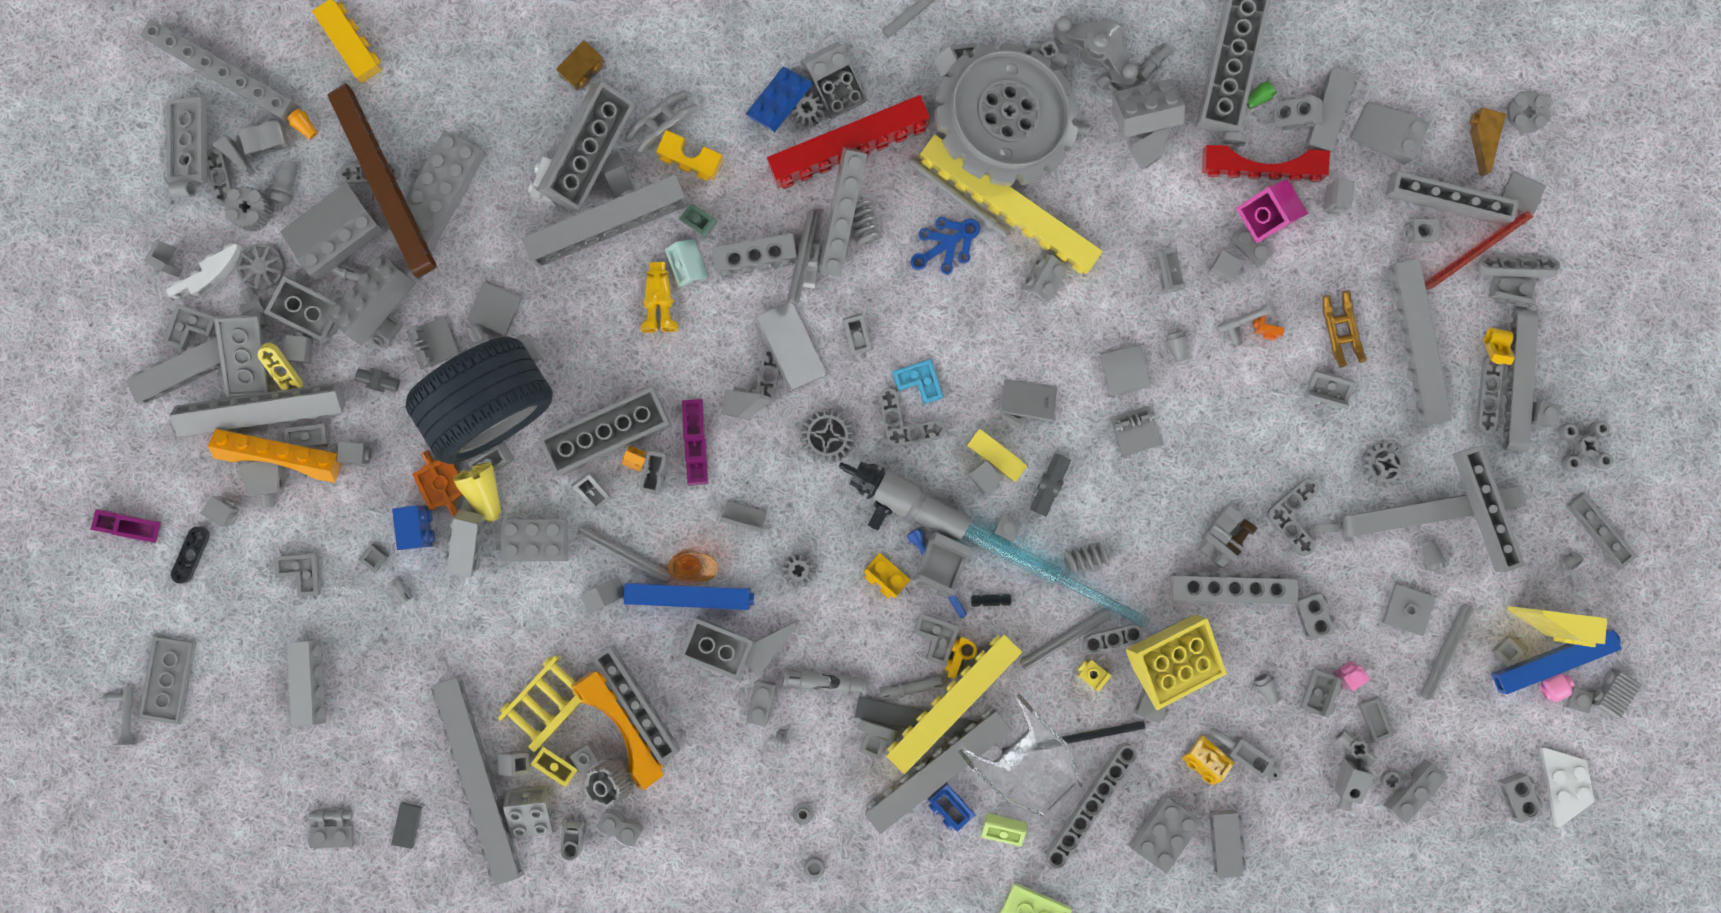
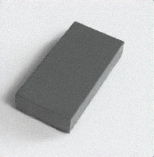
M400 803L391 845L409 849L414 847L422 811L421 806Z

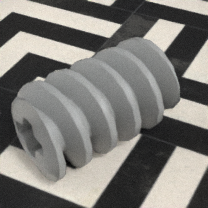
M863 200L856 203L853 222L856 223L853 224V229L858 230L855 232V237L859 238L856 243L860 246L880 241L876 237L881 232L874 231L875 228L879 227V224L872 223V221L877 219V216L870 215V213L875 211V208L868 207V205L873 203V200Z
M1101 542L1096 544V548L1093 544H1089L1088 550L1085 546H1081L1080 553L1077 548H1073L1072 555L1068 550L1064 552V564L1068 576H1070V570H1073L1077 575L1078 568H1081L1085 573L1086 566H1089L1093 571L1094 564H1097L1101 569L1102 562H1105L1108 567L1110 566L1107 551Z

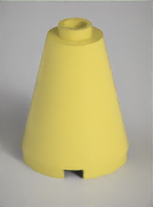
M490 462L472 466V470L468 472L463 470L453 477L455 486L476 513L485 515L484 521L492 522L499 518V514L502 511L494 467Z

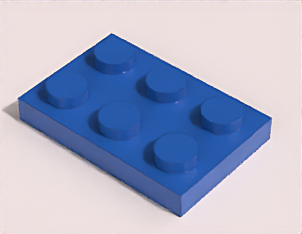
M783 66L747 111L746 115L775 133L813 84L807 78Z

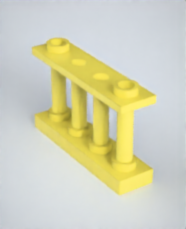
M559 655L547 658L542 664L544 668L511 704L507 702L500 709L502 714L498 719L502 721L508 716L531 737L532 743L528 747L533 752L537 751L581 704L575 692H573L575 696L569 702L564 700L542 679L551 670L572 689L571 685L575 681L556 664L561 658ZM535 685L559 706L560 713L556 717L548 714L528 695ZM521 701L545 722L544 724L547 727L542 732L536 731L513 710Z

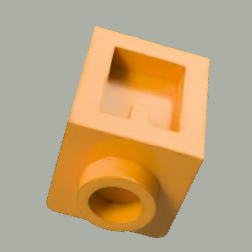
M629 445L624 454L622 465L640 472L648 453Z

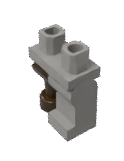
M1225 505L1201 537L1203 541L1198 550L1208 556L1215 549L1219 554L1213 562L1220 568H1224L1229 562L1235 561L1238 558V555L1243 550L1242 543L1248 534L1253 535L1256 532L1257 527L1250 521L1243 520L1245 516L1234 507ZM1242 521L1240 524L1242 529L1235 536L1232 535V530Z

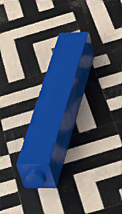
M625 583L624 604L749 610L750 605H754V593H751V588Z
M1606 629L1605 644L1596 643V647L1567 643L1510 667L1493 672L1491 675L1498 692L1507 695L1622 650L1620 646L1621 640L1614 630Z

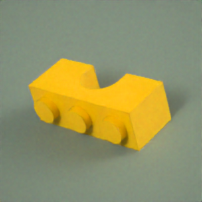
M666 130L656 150L658 157H660L659 160L668 165L671 162L679 165L678 169L683 172H695L701 180L708 181L710 179L714 181L723 162V155L703 146L698 156L694 158L686 157L683 154L687 143L685 138Z

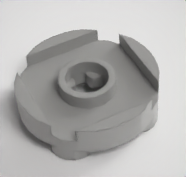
M1528 91L1519 94L1510 102L1507 108V118L1510 124L1512 123L1515 129L1522 133H1533L1546 126L1550 117L1547 97L1536 92ZM1528 107L1533 111L1530 117L1524 113V110H1527Z

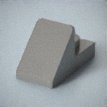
M863 313L842 318L852 355L872 350Z

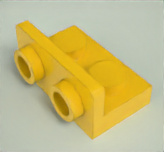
M881 553L863 571L866 573L864 578L872 585L877 583L882 587L880 592L888 599L891 596L895 599L910 581L904 573Z
M1204 735L1200 736L1191 750L1182 757L1189 768L1197 771L1205 782L1212 785L1222 782L1234 764L1228 756Z

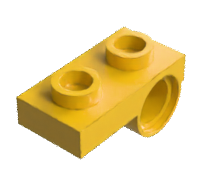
M1490 327L1483 339L1490 360L1500 365L1503 363L1512 365L1515 359L1510 348L1513 341V332Z
M962 636L959 637V640L955 639L951 650L954 652L952 660L948 659L944 670L948 672L947 677L956 679L962 659L970 660L977 653L975 644ZM970 644L973 651L970 655L962 654L961 648L963 645Z

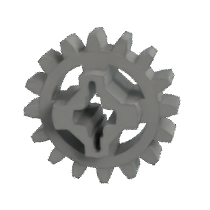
M1381 443L1380 446L1378 444L1373 445V450H1366L1368 456L1362 457L1366 464L1361 465V467L1367 470L1363 475L1370 476L1368 482L1375 481V486H1381L1382 484L1383 487H1389V484L1392 486L1397 485L1396 480L1403 481L1401 474L1408 472L1404 469V466L1409 465V463L1403 461L1407 456L1406 454L1400 455L1402 449H1394L1395 444L1387 446L1386 443ZM1384 451L1381 457H1375L1378 453ZM1379 462H1385V464L1388 465V467H1391V468H1385V466L1382 465V463H1379ZM1389 473H1394L1393 476H1391L1390 478L1386 479V477H1388Z

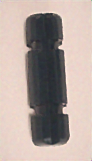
M999 594L982 595V597L980 595L971 596V605L973 607L980 605L1000 606V604L1010 606L1012 603L1011 595L1002 594V596Z

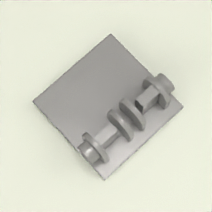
M445 317L419 327L418 325L411 326L410 330L406 331L420 369L459 355Z
M1150 406L1110 418L1122 457L1162 445L1154 421L1156 418L1155 413L1151 411Z

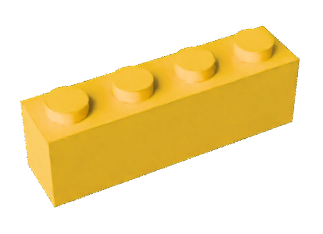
M327 0L312 10L314 16L356 79L364 83L382 71L379 66L381 60L375 52L371 53L369 51V42L363 35L359 36L357 33L359 27L352 18L350 20L345 14L348 11L342 2L337 3L335 0Z

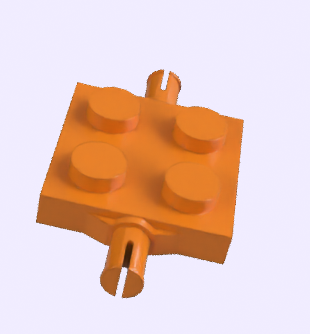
M429 450L421 453L426 465L412 473L414 480L430 511L441 506H447L451 517L455 516L458 510L454 502L463 496L453 481V477L459 471L455 464L433 460Z

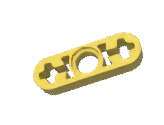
M265 343L258 351V358L281 390L294 388H290L289 384L292 386L296 385V388L304 386L301 378L276 345ZM265 351H266L267 353L272 352V353H273L272 356H271L270 354H267V355L264 354ZM282 366L286 369L287 373L280 374L275 370V367Z

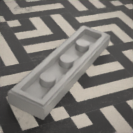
M1580 493L1566 505L1618 569L1622 570L1637 557L1585 493Z

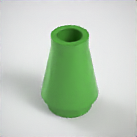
M1269 81L1261 82L1249 95L1247 106L1250 110L1273 99L1276 91Z

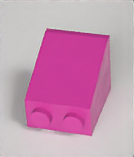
M1288 179L1269 186L1236 207L1256 243L1309 214Z

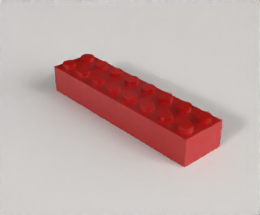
M918 95L767 157L768 166L777 188L787 189L794 185L793 182L800 179L804 182L813 178L815 173L820 172L824 174L831 171L832 166L840 164L843 147L864 151L868 156L870 154L869 151L874 149L881 151L887 148L891 142L901 143L911 134L917 136L926 132L930 116L921 95Z

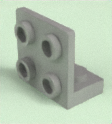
M548 786L506 790L503 809L511 838L553 833L547 808Z

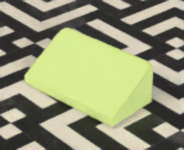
M986 813L981 837L1022 847L1027 831V822Z

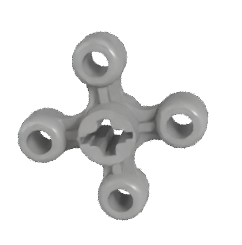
M1605 421L1592 423L1590 433L1586 436L1579 434L1577 426L1572 423L1561 425L1558 429L1559 436L1573 443V453L1562 459V468L1570 472L1576 471L1581 467V460L1584 457L1592 458L1594 466L1598 469L1611 467L1613 457L1608 453L1599 451L1600 444L1598 441L1601 437L1609 434V424Z

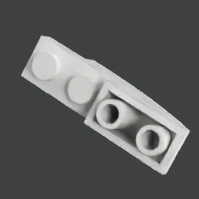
M232 243L224 246L223 250L218 253L205 256L204 260L199 262L202 271H194L187 279L173 282L171 287L166 289L169 297L177 300L189 293L197 297L206 294L223 281L234 269L240 253L244 251L243 247Z

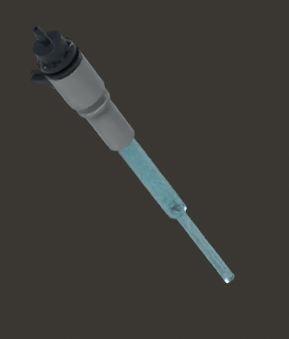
M861 461L856 469L840 462L838 467L853 476L849 485L855 487L862 496L867 493L866 499L873 497L876 500L873 504L876 510L868 523V526L872 529L879 530L886 515H891L893 512L903 517L912 516L914 521L926 527L932 526L959 541L963 538L1051 584L1056 581L1145 628L1149 624L1150 618L1060 573V567L972 523L971 517L930 497L928 492L926 494L922 493L920 486L889 470L885 472L884 467L878 470L879 465L867 464Z

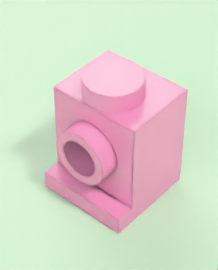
M1352 660L1335 671L1337 677L1342 679L1344 687L1351 691L1356 690L1370 680L1360 665L1354 664Z

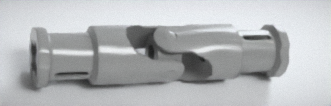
M785 668L783 687L792 685L810 690L821 687L820 689L823 691L846 694L857 692L866 696L868 677H864V679L853 678L851 675L822 673L819 675L814 671L803 670L798 672ZM831 676L839 679L840 684L837 688H829Z

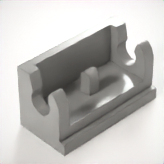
M1177 248L1157 251L1154 257L1163 294L1186 289L1177 256Z

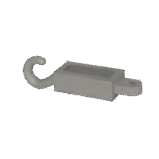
M1216 728L1210 729V733L1229 747L1226 754L1262 779L1266 776L1273 781H1278L1281 778V772L1273 766L1275 762L1238 736L1233 740ZM1256 758L1264 760L1260 769H1255L1253 766Z

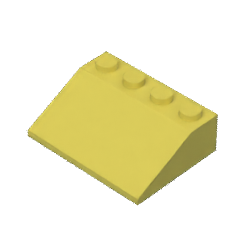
M1508 606L1507 610L1544 635L1553 637V641L1596 647V643L1605 644L1607 618Z
M1195 614L1126 649L1131 666L1156 710L1227 674L1208 619Z

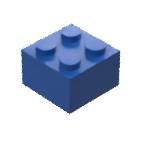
M415 505L392 508L397 550L433 547L432 542H435L434 530H431L430 522L433 521V514L428 509V506Z

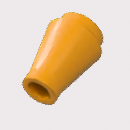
M296 109L287 117L289 125L307 137L308 140H311L318 134L305 111Z

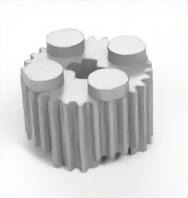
M241 186V189L237 187V189H231L228 192V200H225L226 204L224 206L226 208L224 210L227 211L225 213L226 218L234 225L247 231H257V229L260 230V227L264 228V224L267 225V221L273 218L271 215L274 214L272 211L274 208L271 206L272 203L269 202V198L262 192L248 186Z
M618 759L615 761L607 760L587 772L585 791L583 792L586 793L585 796L588 797V801L597 802V805L600 804L601 807L603 806L608 809L627 797L630 793L629 791L633 789L634 783L630 779L631 776L628 775L629 772H626L627 769L624 768L622 761Z

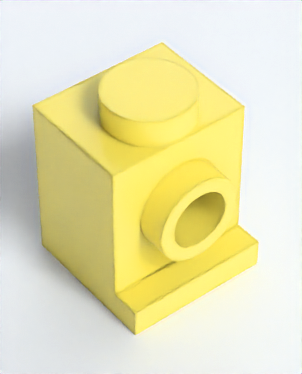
M1088 659V661L1083 660L1077 668L1079 671L1077 676L1098 692L1111 677L1109 673L1091 659ZM1091 671H1096L1097 675L1095 678L1090 677Z

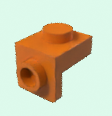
M1266 316L1253 320L1252 327H1255L1254 333L1264 335L1263 338L1266 340L1275 341L1276 338L1278 339L1284 334L1285 328L1266 324Z

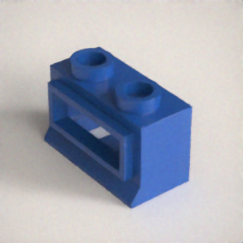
M948 782L928 798L931 803L928 806L936 815L940 813L945 818L943 823L949 830L954 828L958 832L976 816L975 812L964 803V800L953 791ZM943 795L964 816L959 823H956L937 802Z

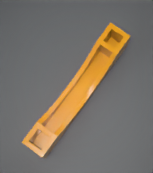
M215 429L208 444L214 459L229 462L248 460L269 462L294 469L314 479L332 483L336 482L342 466L341 463L337 462V453Z
M591 671L573 683L571 687L581 703L602 711L619 728L627 748V772H629L637 788L645 790L664 776L661 770L663 766L650 754L652 750L639 737L640 732L634 724L631 725L627 719L629 715L616 702L618 698L615 693L606 687L605 677L600 672Z

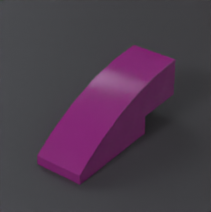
M95 509L90 530L156 543L161 522Z

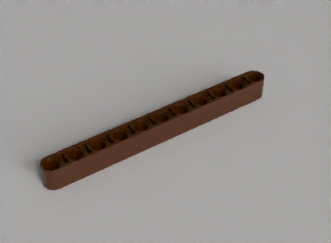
M344 83L328 93L327 96L409 269L419 279L436 269V262L353 90L348 84Z

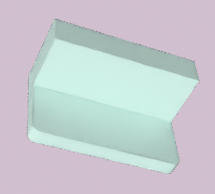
M694 239L675 242L665 249L678 287H683L695 280L708 277Z

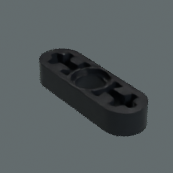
M193 527L189 530L171 571V578L174 582L181 584L187 583L192 579L210 537L209 531L206 528ZM200 532L203 538L197 540V537L194 535ZM196 542L195 545H199V548L196 546H190V543ZM189 549L195 552V558L192 561L186 558V552ZM183 562L184 564H190L191 567H185V565H182L181 563ZM184 569L183 573L186 574V577L180 579L178 571H183Z

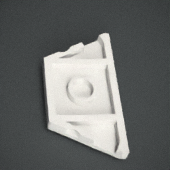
M1540 747L1554 826L1559 828L1595 802L1587 760Z

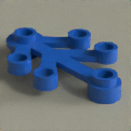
M945 217L937 218L935 222L936 228L939 230L949 228L958 231L954 235L932 232L927 228L920 229L918 233L920 240L927 241L929 239L941 243L924 254H914L910 262L912 268L917 271L923 270L929 260L947 249L944 263L941 265V272L945 275L951 274L956 243L963 238L962 251L958 254V261L962 264L968 263L970 260L971 241L980 232V225L974 219H966L960 223L947 220ZM938 221H945V226L940 227ZM972 226L974 231L968 233L966 227ZM922 231L928 232L927 238L921 236ZM966 254L968 259L963 261L960 259V255ZM921 259L923 264L917 266L915 260ZM949 265L951 267V270L949 272H945L943 270V266Z

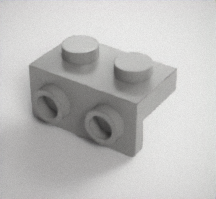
M1040 253L1035 259L1030 273L1026 276L1022 289L1032 292L1043 301L1050 303L1068 266L1053 255Z
M1314 369L1306 393L1310 401L1314 403H1327L1332 408L1338 410L1342 408L1348 409L1350 406L1348 400L1355 386V381Z
M1313 669L1299 708L1329 718L1335 711L1336 703L1334 702L1336 697L1342 691V679Z

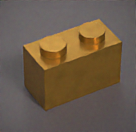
M583 40L556 70L563 79L578 91L579 88L583 89L590 81L589 78L593 73L597 74L602 70L605 61L593 47Z

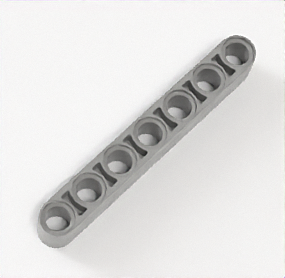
M1514 309L1511 314L1513 322H1511L1510 331L1513 332V341L1510 348L1515 359L1512 365H1508L1507 369L1509 383L1506 384V398L1508 400L1505 403L1504 418L1506 423H1504L1503 428L1505 444L1502 443L1504 450L1526 452L1529 449L1531 438L1538 312Z
M1121 743L1116 747L1047 849L1046 859L1053 868H1062L1067 863L1135 762L1137 751L1130 744ZM1129 748L1131 750L1130 756L1122 758V751ZM1112 766H1119L1117 775H1110ZM1107 783V790L1103 793L1098 792L1099 785ZM1089 801H1096L1094 809L1088 810L1086 808ZM1077 818H1084V824L1081 827L1074 825ZM1067 835L1073 836L1070 844L1063 843V838ZM1054 853H1061V858L1058 861L1051 860V856Z

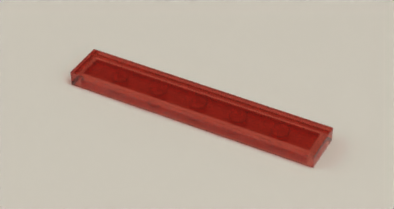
M1526 211L1518 215L1513 222L1501 227L1425 281L1426 290L1436 287L1533 218L1532 214Z

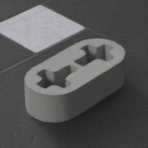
M861 719L858 727L860 731L891 741H896L898 735L897 729L865 719Z

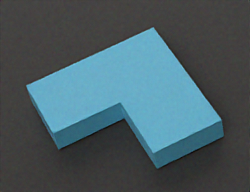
M931 359L892 371L898 391L918 385L924 404L944 398Z

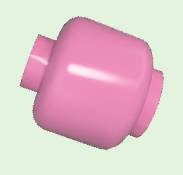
M1561 673L1541 681L1539 688L1547 700L1550 699L1553 702H1558L1572 695L1574 683L1569 675L1565 676Z

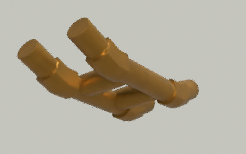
M1348 290L1342 292L1344 315L1333 317L1330 295L1322 296L1323 315L1328 328L1332 352L1340 368L1347 365L1341 344L1352 342V348L1358 362L1363 363L1367 361L1357 330L1351 293ZM1347 322L1350 334L1338 337L1336 325Z

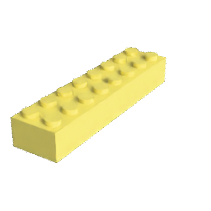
M997 635L989 644L991 648L987 652L983 650L975 658L977 663L972 668L968 665L960 673L962 678L958 682L954 680L946 688L948 693L943 698L939 695L931 703L933 708L929 712L925 710L916 719L919 723L914 728L909 726L901 734L904 738L900 742L896 740L887 749L889 754L886 757L903 774L908 772L1022 654V651L1005 635L1002 637Z

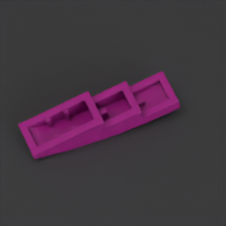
M682 400L688 486L709 484L703 400Z

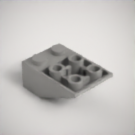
M835 42L801 60L831 119L868 101L841 43Z

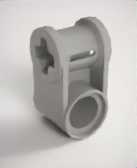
M568 818L563 819L560 852L565 860H574L582 852L586 824L584 819L581 821H569ZM567 845H574L576 854L568 853Z

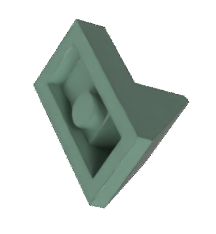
M692 203L679 218L681 222L693 229L703 239L717 224L715 218Z

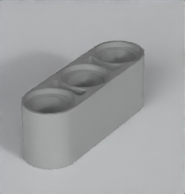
M1128 624L1088 634L1083 638L1082 646L1087 652L1097 654L1134 645L1142 641L1144 633L1139 626ZM1132 628H1135L1137 631L1135 639H1129L1128 632ZM1115 633L1117 635L1116 643L1109 644L1108 636ZM1095 638L1097 640L1096 648L1089 649L1088 641Z

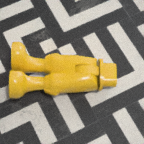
M650 262L649 271L646 272L645 299L643 300L644 307L647 309V317L641 323L640 331L643 333H655L658 331L656 309L659 305L661 313L660 330L663 332H676L679 330V325L670 316L669 309L672 307L674 300L671 298L665 262Z

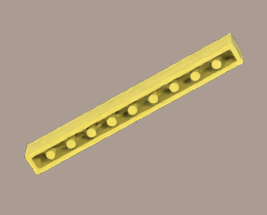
M933 135L920 154L921 163L925 167L936 169L942 179L946 181L950 179L956 183L954 186L958 190L969 192L975 202L979 204L983 202L989 206L988 210L996 216L1000 214L1005 217L1007 224L1022 229L1021 233L1027 238L1032 239L1033 237L1038 240V245L1047 251L1051 249L1056 253V258L1062 262L1068 261L1071 263L1073 270L1079 274L1083 272L1087 274L1102 254L1103 251L1012 187L992 184L987 175L979 179L962 168L963 160L961 158L954 160L944 147L943 140L937 135Z

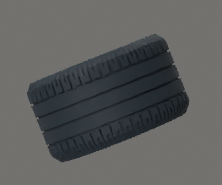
M504 336L474 346L430 372L410 390L405 407L434 456L441 462L455 464L485 452L525 428L548 409L552 403L553 392L523 343L518 339Z

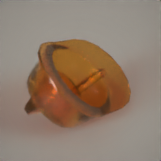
M687 548L679 551L670 559L668 570L670 575L677 580L702 582L709 581L716 576L718 563L709 554Z

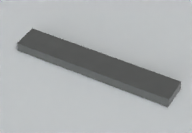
M859 696L855 717L908 728L909 726L914 728L919 723L916 719L925 710ZM959 718L942 736L950 738L955 735L960 736L965 732L964 728L971 722L976 724L978 721Z

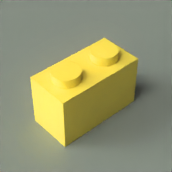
M542 747L531 763L532 766L565 788L578 771L545 747Z

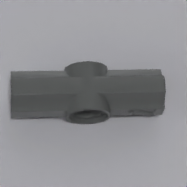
M1054 453L1046 473L1041 478L1042 482L1038 485V492L1031 505V511L1047 517L1055 497L1058 496L1062 488L1063 478L1071 462L1070 459Z

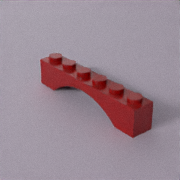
M1206 145L1203 148L1202 173H1207L1208 177H1219L1220 174H1227L1229 178H1240V175H1247L1249 179H1260L1261 176H1268L1269 180H1280L1281 177H1288L1289 181H1301L1302 178H1308L1310 182H1321L1322 179L1329 175L1330 151L1308 150L1291 161L1265 164L1246 159L1225 145Z

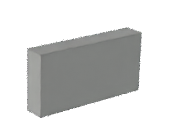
M1378 696L1358 703L1373 743L1394 736Z

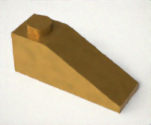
M1483 107L1471 115L1469 124L1472 125L1470 134L1479 175L1484 177L1492 171L1506 114Z

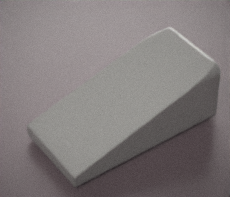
M224 135L213 143L218 150L244 171L252 175L254 174V169L234 140Z
M499 443L467 463V465L472 470V466H475L477 463L490 462L495 472L515 459L506 443Z

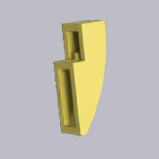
M981 429L977 430L967 444L969 449L985 461L987 460L990 465L1015 483L1027 468L1025 463Z

